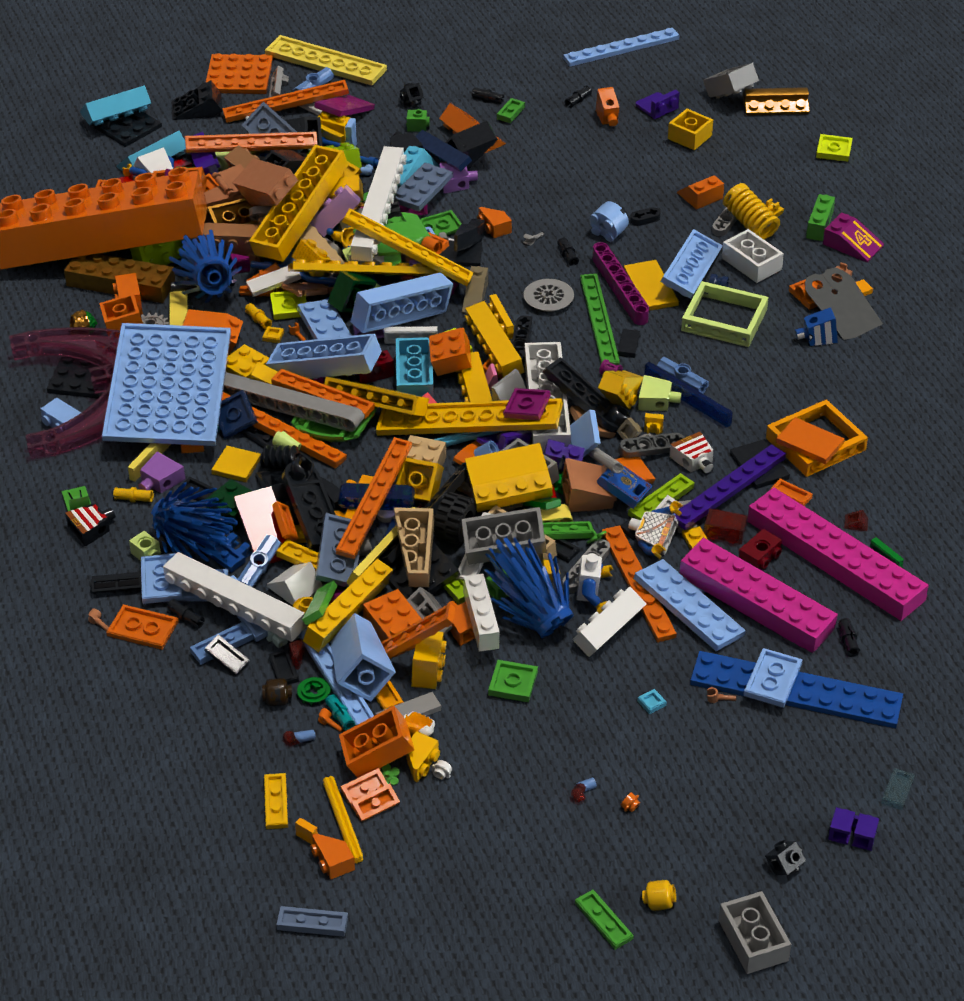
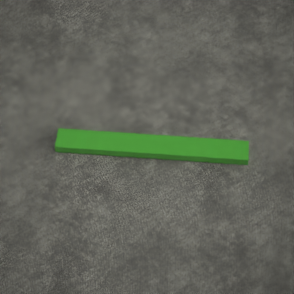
M580 275L600 361L602 363L603 360L607 359L612 364L620 365L598 275Z

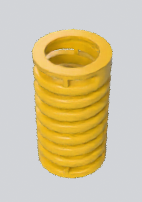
M745 183L735 185L724 196L723 205L727 207L746 229L751 230L765 240L771 237L779 228L780 219L774 216V213L762 203Z

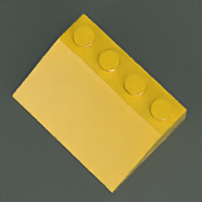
M540 443L465 459L477 512L491 510L495 505L505 507L553 496V487Z

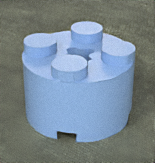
M608 201L602 204L590 216L592 234L596 236L602 235L607 241L612 242L629 224L626 213L623 214L620 211L622 208L614 202Z

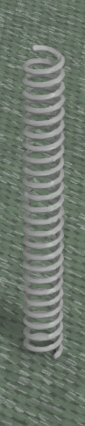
M596 447L588 453L590 457L614 473L619 474L623 471L624 467L620 462Z

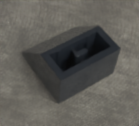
M272 150L262 161L289 168L295 174L305 160V157L293 150Z

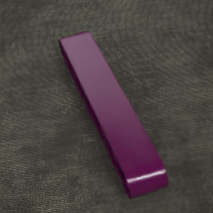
M603 242L595 243L593 245V262L631 320L637 325L647 324L649 318L648 304L609 246Z

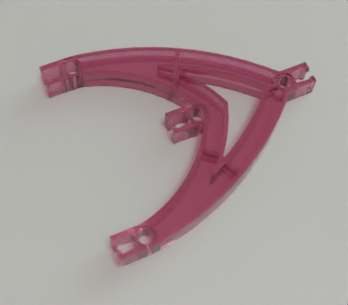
M85 327L51 328L9 336L14 360L39 355H57L78 358L98 365V367L89 368L95 394L104 392L91 406L69 421L49 430L26 434L27 447L31 459L61 454L102 438L120 330Z

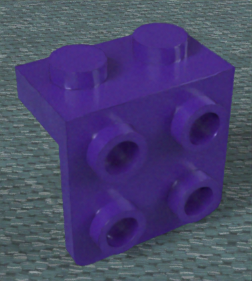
M676 89L665 95L656 92L636 101L635 106L656 119L679 108L680 92Z

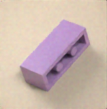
M347 184L343 188L340 186L334 192L335 196L332 199L328 198L322 204L323 208L317 211L310 222L323 237L327 235L326 231L328 228L333 229L345 217L349 208L353 210L360 203L361 198Z

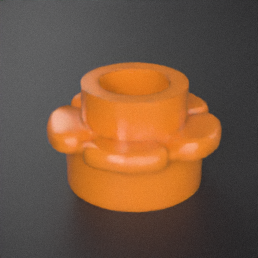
M631 792L620 804L625 812L628 810L633 812L640 804L638 801L639 795L635 796Z

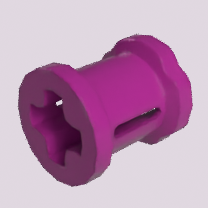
M605 359L600 365L599 373L603 375L605 371H622L623 366L612 364L609 360Z

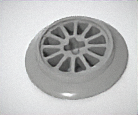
M556 279L534 281L524 290L525 301L530 306L546 312L560 310L568 306L574 298L573 289L567 283Z

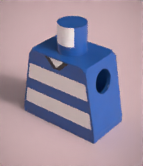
M831 307L806 316L804 318V327L795 329L797 340L807 338L810 346L838 343L836 318Z

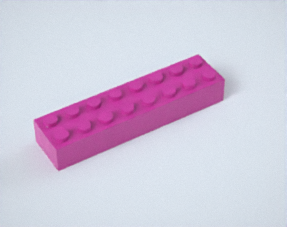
M704 537L681 560L679 573L690 583L812 653L835 630L837 613Z

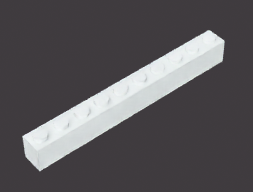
M383 147L361 213L383 226L387 224L388 214L391 212V204L394 203V194L397 193V184H400V174H403V165H406L407 156L404 155V148ZM356 230L351 243V260L372 262L374 255H377L378 244L381 242Z

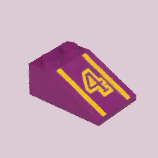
M842 212L824 231L823 245L867 263L884 246V243L857 218Z

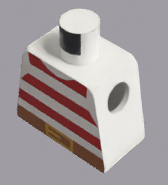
M701 432L671 444L670 457L688 471L693 472L701 468L705 473H709L713 469V449Z

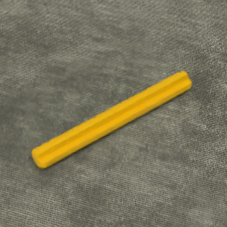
M333 776L325 777L323 785L343 839L352 852L355 863L362 862L363 854Z

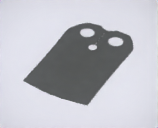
M831 268L825 270L823 274L815 273L806 278V292L821 311L831 307L836 318L837 331L843 340L855 338L883 324L852 276L838 268ZM833 274H839V275H841V276H842V281H841V282H835V281H833V280H832V275H833ZM820 281L823 287L816 289L812 286V282ZM835 289L838 291V293L833 294L832 290Z

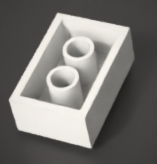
M749 229L723 242L722 259L756 283L782 270L784 253Z

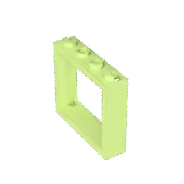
M701 281L682 317L681 331L749 347L767 311L769 297ZM702 297L757 309L747 329L693 316Z

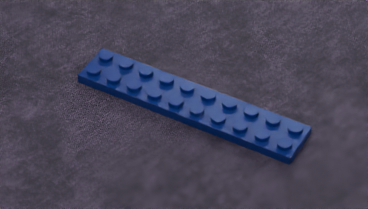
M699 651L690 685L703 688L714 687L718 691L744 696V690L756 662ZM799 672L785 705L896 728L903 693Z

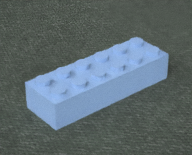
M440 272L357 292L350 322L362 333H367L442 314L447 311L453 283Z
M375 334L285 342L277 344L266 366L276 371L284 369L313 379L340 375L371 373L382 350Z

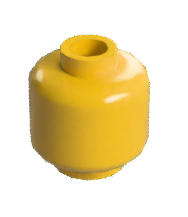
M668 880L648 882L646 890L642 891L644 904H648L649 908L653 911L672 908L673 903L677 900L674 884L671 885Z

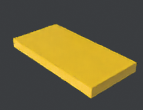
M657 260L624 265L623 269L648 304L649 311L679 305V301L672 288L660 282L664 273Z

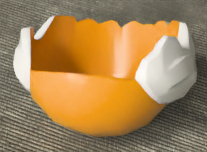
M415 711L404 715L411 737L416 731L427 736L434 732L435 721L430 719V717Z

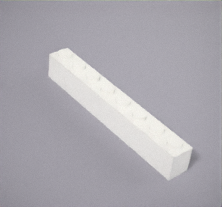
M177 552L163 566L165 580L168 583L179 586L184 591L191 592L217 607L226 609L231 614L238 615L266 631L273 632L280 638H285L292 642L307 627L302 620L304 612L180 552Z

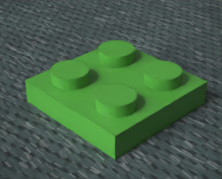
M497 660L488 695L529 702L537 677L538 666Z

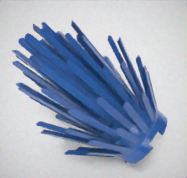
M209 230V234L206 237L204 234L202 236L199 235L200 243H198L197 239L190 240L187 235H184L183 238L185 240L181 242L183 249H179V255L183 259L179 261L170 256L169 260L189 271L173 268L172 270L175 275L186 277L192 281L174 282V284L194 285L197 287L182 291V294L185 295L201 290L202 292L194 297L199 299L205 294H209L205 303H208L213 295H217L220 298L223 290L231 293L232 290L228 285L230 286L231 283L237 281V279L232 280V276L242 270L241 266L231 271L237 262L236 257L230 265L228 264L233 244H230L224 259V240L221 239V243L217 245L216 249L213 230Z
M185 482L173 494L170 491L165 499L163 497L154 505L151 512L153 515L152 526L156 531L158 539L160 533L166 538L173 553L180 552L181 550L184 555L192 558L190 553L180 543L179 540L181 539L202 559L209 561L198 549L208 555H212V553L197 543L211 550H217V548L211 546L212 542L230 547L229 538L224 535H229L233 527L227 524L237 525L238 522L234 518L221 516L220 513H231V508H196L228 505L225 502L212 503L219 501L217 497L190 502V500L217 490V488L205 489L189 496L200 488L193 489L191 486L178 495L186 486L187 482ZM162 541L164 552L167 554L166 543Z
M506 536L504 542L508 546L511 555L502 542L497 539V548L501 553H495L492 548H489V550L494 555L498 564L489 554H485L497 571L495 573L488 569H484V571L513 602H510L505 597L501 598L502 601L494 598L490 599L498 604L500 608L514 615L512 619L508 617H503L502 619L534 630L541 638H545L552 634L553 630L562 625L563 627L574 616L569 608V571L566 573L563 594L557 558L555 556L552 559L551 553L548 554L556 588L555 592L547 569L542 565L530 539L528 540L530 548L525 547L523 550L514 537L513 541L518 549L517 551Z

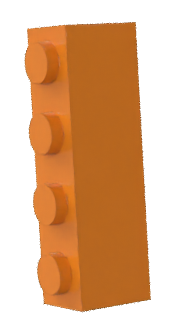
M449 103L439 118L444 122V127L449 130L453 129V134L480 124L468 113ZM497 137L498 140L485 153L506 143Z

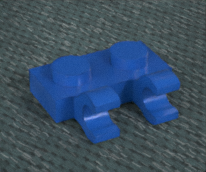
M230 533L227 536L229 538L228 542L231 543L230 547L212 542L211 546L217 548V550L205 548L212 553V555H208L231 573L246 562L245 558L252 554L249 550L251 545L247 542H244L238 549H234L240 544L236 541L238 536L234 533Z

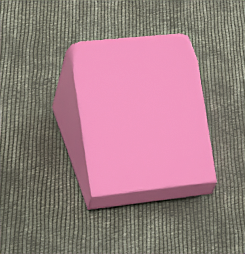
M493 363L489 365L485 373L489 390L498 382Z

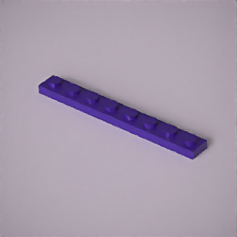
M772 444L680 508L679 511L682 514L680 516L675 514L678 526L684 530L692 526L782 462L786 457V453Z

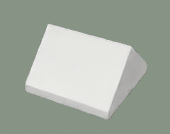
M308 562L293 565L269 582L267 587L293 605L299 598L313 597L317 589L323 585L321 581L315 580L316 571L312 563Z

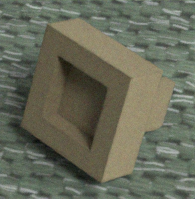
M627 418L617 432L622 439L636 438L642 432V428L632 418Z

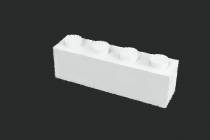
M484 574L464 576L463 593L478 650L480 652L499 649L500 632Z
M631 587L626 591L621 589L613 596L615 601L611 602L609 600L601 607L603 611L600 614L595 612L588 619L590 621L588 625L583 623L576 630L578 634L572 640L587 656L590 657L646 605L645 601Z

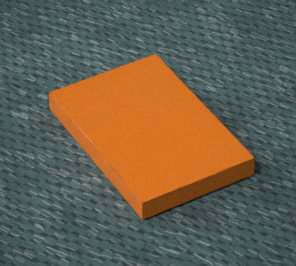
M795 417L778 435L776 443L823 464H827L844 444L845 438Z
M123 604L106 634L109 637L163 650L176 628L179 618Z

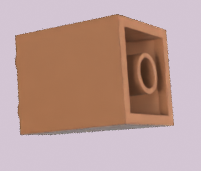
M570 458L565 459L561 484L565 503L569 507L570 512L613 508L617 497L597 483L598 478L608 469L607 467Z

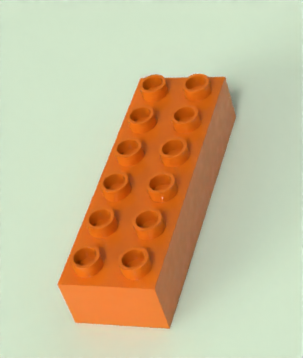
M178 167L170 170L167 176L155 177L154 173H143L134 178L135 181L122 183L121 179L112 178L102 182L101 187L88 189L87 184H76L68 188V192L55 194L54 190L46 189L37 192L34 195L35 198L23 200L20 195L7 196L0 203V269L183 240L184 235H187L189 238L202 236L208 206L199 171L189 172L186 167Z

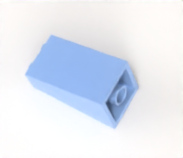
M354 613L330 642L337 684L371 702L396 672L372 623Z

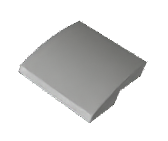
M514 369L491 387L493 401L509 400L515 388L526 389L517 369Z

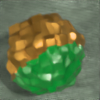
M80 310L70 316L72 335L84 339L88 338L96 330L98 323L91 313Z

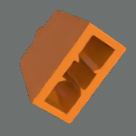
M613 87L601 88L597 91L596 112L602 125L609 124L612 127L618 124L619 104Z
M450 601L449 603L456 608L450 632L457 643L462 646L475 639L466 601L460 605H457L455 601Z

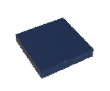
M244 390L222 400L218 425L225 439L258 423Z

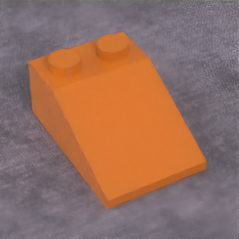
M188 309L182 326L231 328L229 356L237 343L243 321L228 313Z

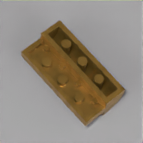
M808 88L743 89L746 116L809 114Z

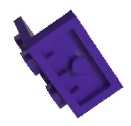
M521 430L477 437L476 441L481 445L488 441H494L499 451H501L517 438L529 444L532 432Z

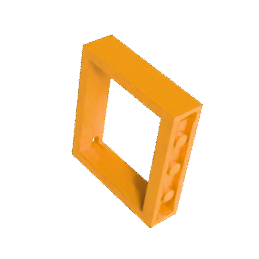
M827 399L767 425L766 439L772 445L785 452L786 458L806 477L865 451L868 437ZM825 416L849 438L827 464H823L810 457L807 458L801 453L776 443L778 435L795 417L805 422H810Z

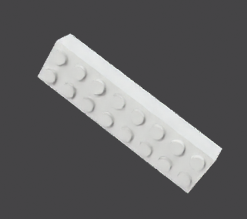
M561 342L525 343L527 389L550 390L551 396L549 399L562 398L563 402L557 429L531 430L532 444L540 443L542 452H544L548 439L563 442L566 447L568 444L571 445L567 395L563 394L559 387L550 382L542 373L547 366L560 357L562 358Z

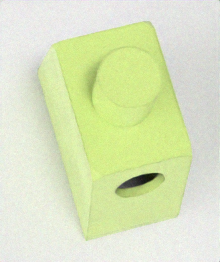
M647 375L643 376L638 410L668 411L669 402H681L682 393L671 391V381Z

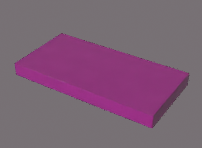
M346 95L315 101L314 107L342 117L371 111L374 109L375 104Z

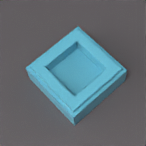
M655 689L637 697L639 704L649 714L665 707L667 704Z

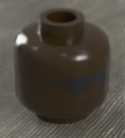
M283 678L268 679L265 685H262L263 701H266L269 706L286 705L288 698H292V685H287L286 679Z

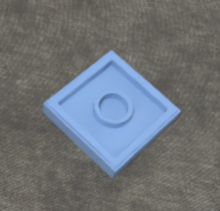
M588 410L570 425L571 444L585 448L583 457L601 444L595 410Z

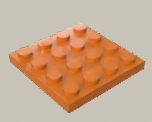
M212 54L206 83L211 80L221 93L267 94L273 55Z

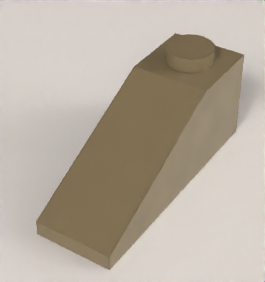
M471 266L470 271L473 272V275L466 287L462 314H466V307L484 300L488 286V268Z

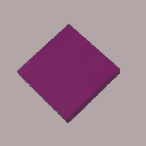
M515 388L503 412L504 418L540 421L551 396L550 390Z

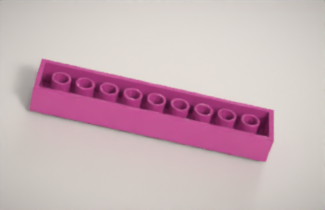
M775 487L749 506L747 522L759 530L765 529L782 539L784 546L900 621L926 601L929 586L927 583Z

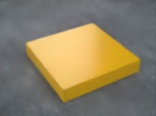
M226 446L211 472L214 475L247 482L258 465L261 454Z

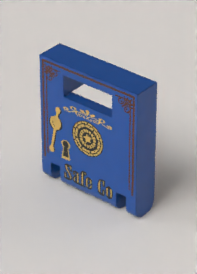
M623 466V471L619 474L607 469L598 478L597 483L633 509L652 488L651 484L625 466Z

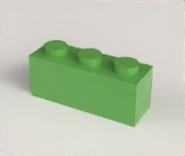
M818 195L808 222L806 238L823 241L825 228L829 225L834 212L835 197Z

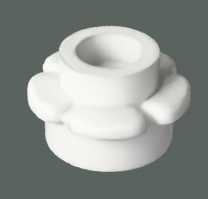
M438 760L435 765H432L433 774L441 780L445 777L450 778L452 767L446 761Z

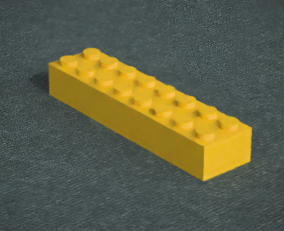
M314 145L294 174L298 179L296 184L278 205L272 206L250 238L249 243L255 255L277 261H285L348 167L344 151Z

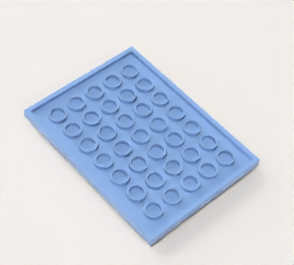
M122 323L102 440L215 446L231 328Z

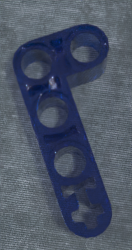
M342 484L339 491V506L344 509H357L369 484ZM392 485L380 510L394 511V508L415 507L414 488L408 485Z

